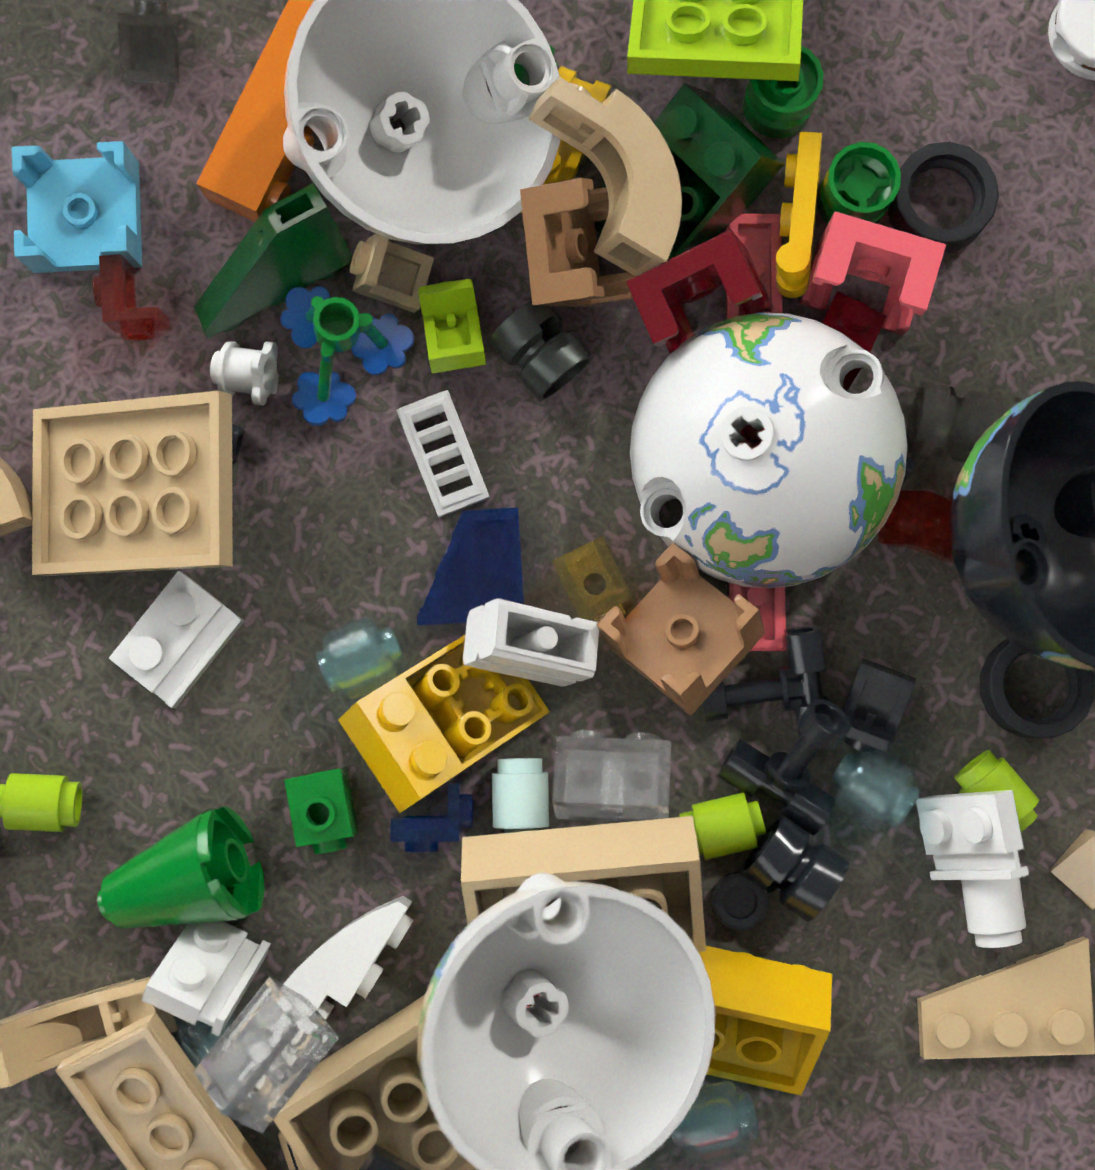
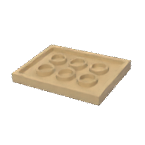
M210 391L33 409L32 575L58 576L233 567L232 394L222 391Z

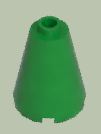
M222 806L204 811L103 878L101 889L97 895L98 907L102 916L106 920L111 921L117 928L129 929L242 920L250 916V914L258 912L262 907L265 893L264 872L261 860L250 866L243 845L255 843L251 832L241 817L229 807Z

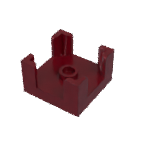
M731 229L626 281L653 344L657 347L665 344L670 354L687 339L695 335L682 304L700 300L713 293L721 285H724L730 301L735 305L741 304L746 315L765 313L774 308L748 249Z

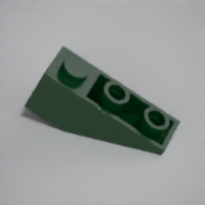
M314 184L263 210L194 305L208 339L220 332H228L238 328L244 323L246 318L269 306L285 303L286 296L291 289L295 287L304 288L317 280L329 279L339 273L343 266L351 263L353 255Z

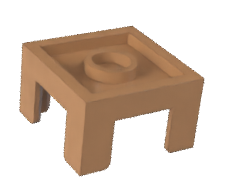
M577 178L520 189L532 306L588 307L634 300L626 281L636 276L629 272L600 276L598 254L594 252L597 245L595 222L607 220L609 211V198L606 187L593 189L592 179Z
M672 543L655 562V567L661 580L626 618H624L621 610L614 606L596 626L607 646L691 716L766 633L758 608L739 594L734 598L735 603L700 576L695 560L675 543Z

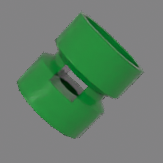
M801 45L798 81L749 79L744 93L743 111L747 122L756 132L768 138L782 139L795 135L805 127L823 88L824 77L820 61L810 49Z
M857 142L844 147L835 155L818 189L817 208L824 222L828 225L836 211L872 223H879L900 189L901 171L897 160L886 148L876 143Z

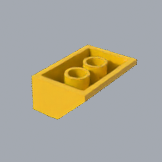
M706 946V951L698 953L701 956L710 980L715 1007L714 1042L706 1074L801 1096L830 1033L832 974L813 970L804 965H791L755 957L745 952H733Z

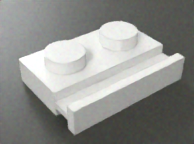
M178 571L109 659L150 692L159 696L169 707L176 708L240 628L244 620L183 572Z
M1012 790L933 795L916 799L920 831L923 836L926 855H933L936 870L930 871L931 880H1013L1029 875L1027 866H1020L1017 850L1024 849Z
M223 921L187 924L147 983L142 1001L193 1025L199 1020L213 1027L212 1034L220 1036L261 967L271 943L264 940L260 945L246 939L247 932Z

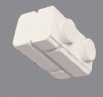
M497 598L485 603V606L481 605L469 611L463 662L465 666L562 687L576 683V681L587 680L594 676L599 629L596 626L598 622L582 618L571 619L569 615Z

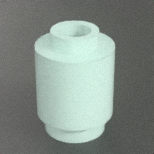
M542 758L497 759V773H492L493 828L504 829V833L535 831L538 828L549 827L548 772H543Z

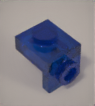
M450 782L448 784V815H396L390 819V842H404L405 852H437L438 842H459L462 839V828L473 827V794H462V782Z

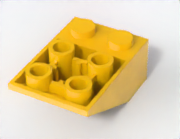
M465 635L363 697L338 719L399 813L550 712L528 679L465 666L463 662Z

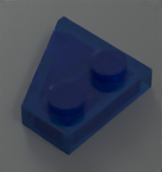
M518 507L462 511L446 554L443 555L435 573V579L424 605L420 608L417 615V626L419 627L467 624V616L471 609L481 605L485 606V603L497 598L524 605Z

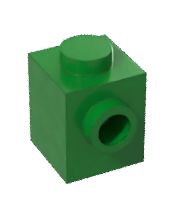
M347 767L284 779L296 847L312 844L314 855L347 848L346 838L359 833Z

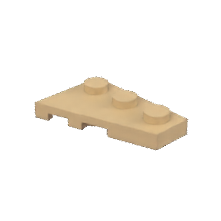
M1082 936L1064 943L1065 945L1039 955L1034 954L1018 960L1010 966L983 976L973 977L917 998L920 1056L925 1060L1095 1054L1089 939Z

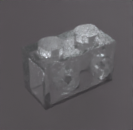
M591 730L574 731L570 736H557L552 799L556 819L632 822L669 818L671 740H660L659 736L645 732L629 734L626 739L604 738L603 734Z
M269 977L193 1072L221 1114L263 1133L339 1037L308 998Z

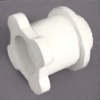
M234 341L226 342L221 351H216L212 357L210 365L212 382L217 384L219 391L232 395L235 392L251 394L253 404L265 405L267 397L270 394H276L279 379L277 373V344L266 341L262 350L240 348L239 344Z

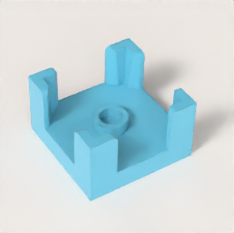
M124 141L97 143V150L104 158L52 160L40 146L12 147L13 175L27 188L28 237L21 230L14 231V256L32 272L142 268L139 161Z

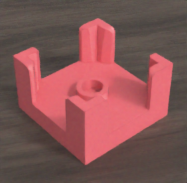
M835 211L817 243L811 263L809 287L804 295L801 296L799 304L818 310H825L833 285H841L845 280L846 274H850L868 281L890 286L882 311L886 318L881 328L905 335L909 330L913 314L922 316L928 308L946 244Z

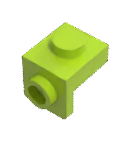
M463 279L419 287L418 296L423 315L428 358L432 374L486 365L473 281L471 279Z

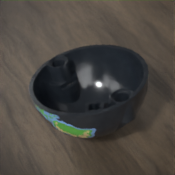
M1069 381L1051 386L1025 398L1009 409L976 442L957 478L953 492L950 513L952 557L967 596L979 613L996 631L1023 651L1069 668L1095 670V384L1085 381Z

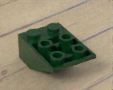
M687 83L682 85L653 122L670 149L681 186V219L668 260L716 237L751 206L785 165L710 92ZM606 220L595 222V229L600 234Z

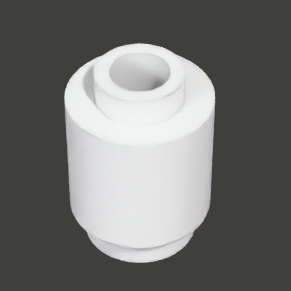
M1020 878L1013 880H961L968 932L974 934L976 946L997 948L1022 943L1021 930L1026 928Z

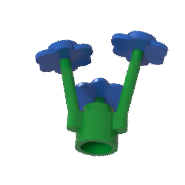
M321 286L313 288L311 292L302 287H295L286 296L285 301L288 310L282 313L280 322L284 328L292 330V341L295 345L304 349L311 348L317 341L321 345L319 374L305 372L298 377V391L292 396V404L296 409L303 410L304 420L312 426H322L329 419L333 422L344 421L347 416V408L355 402L356 392L351 385L340 383V376L332 371L336 352L339 353L352 348V353L357 358L363 359L364 369L369 374L378 376L386 372L389 366L398 369L405 364L406 355L404 352L413 346V332L407 326L399 325L397 317L391 313L384 314L380 320L368 313L359 314L358 309L352 302L340 297L330 298L327 289Z

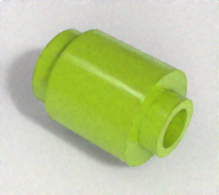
M986 750L972 759L954 777L962 787L959 793L1012 790L1020 832L1030 826L1038 817L1033 809L1038 804L1039 798L1004 757L997 759L990 750Z
M11 773L6 784H0V818H3L5 829L63 832L65 827H77L81 819L82 783L71 782L68 776Z
M744 792L692 804V811L679 813L680 817L693 816L699 856L704 855L705 860L758 848L756 836L766 834L758 801L747 803Z

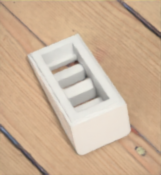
M448 390L396 410L439 518L490 498ZM445 412L448 421L417 432L415 423ZM450 434L454 435L455 443L427 454L425 453L422 445ZM462 455L465 464L436 475L433 474L431 466ZM470 476L473 485L442 497L439 487Z

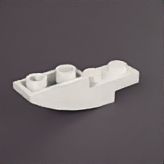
M401 896L353 920L326 940L291 974L274 994L257 1019V1021L275 1031L276 1034L245 1082L246 1084L264 1095L276 1080L286 1085L304 1056L295 1049L306 1031H309L316 1036L334 1008L333 1004L326 1001L328 996L345 1007L348 1006L356 993L366 999L384 970L375 963L386 944L396 949L414 921L405 915L412 903L411 900Z

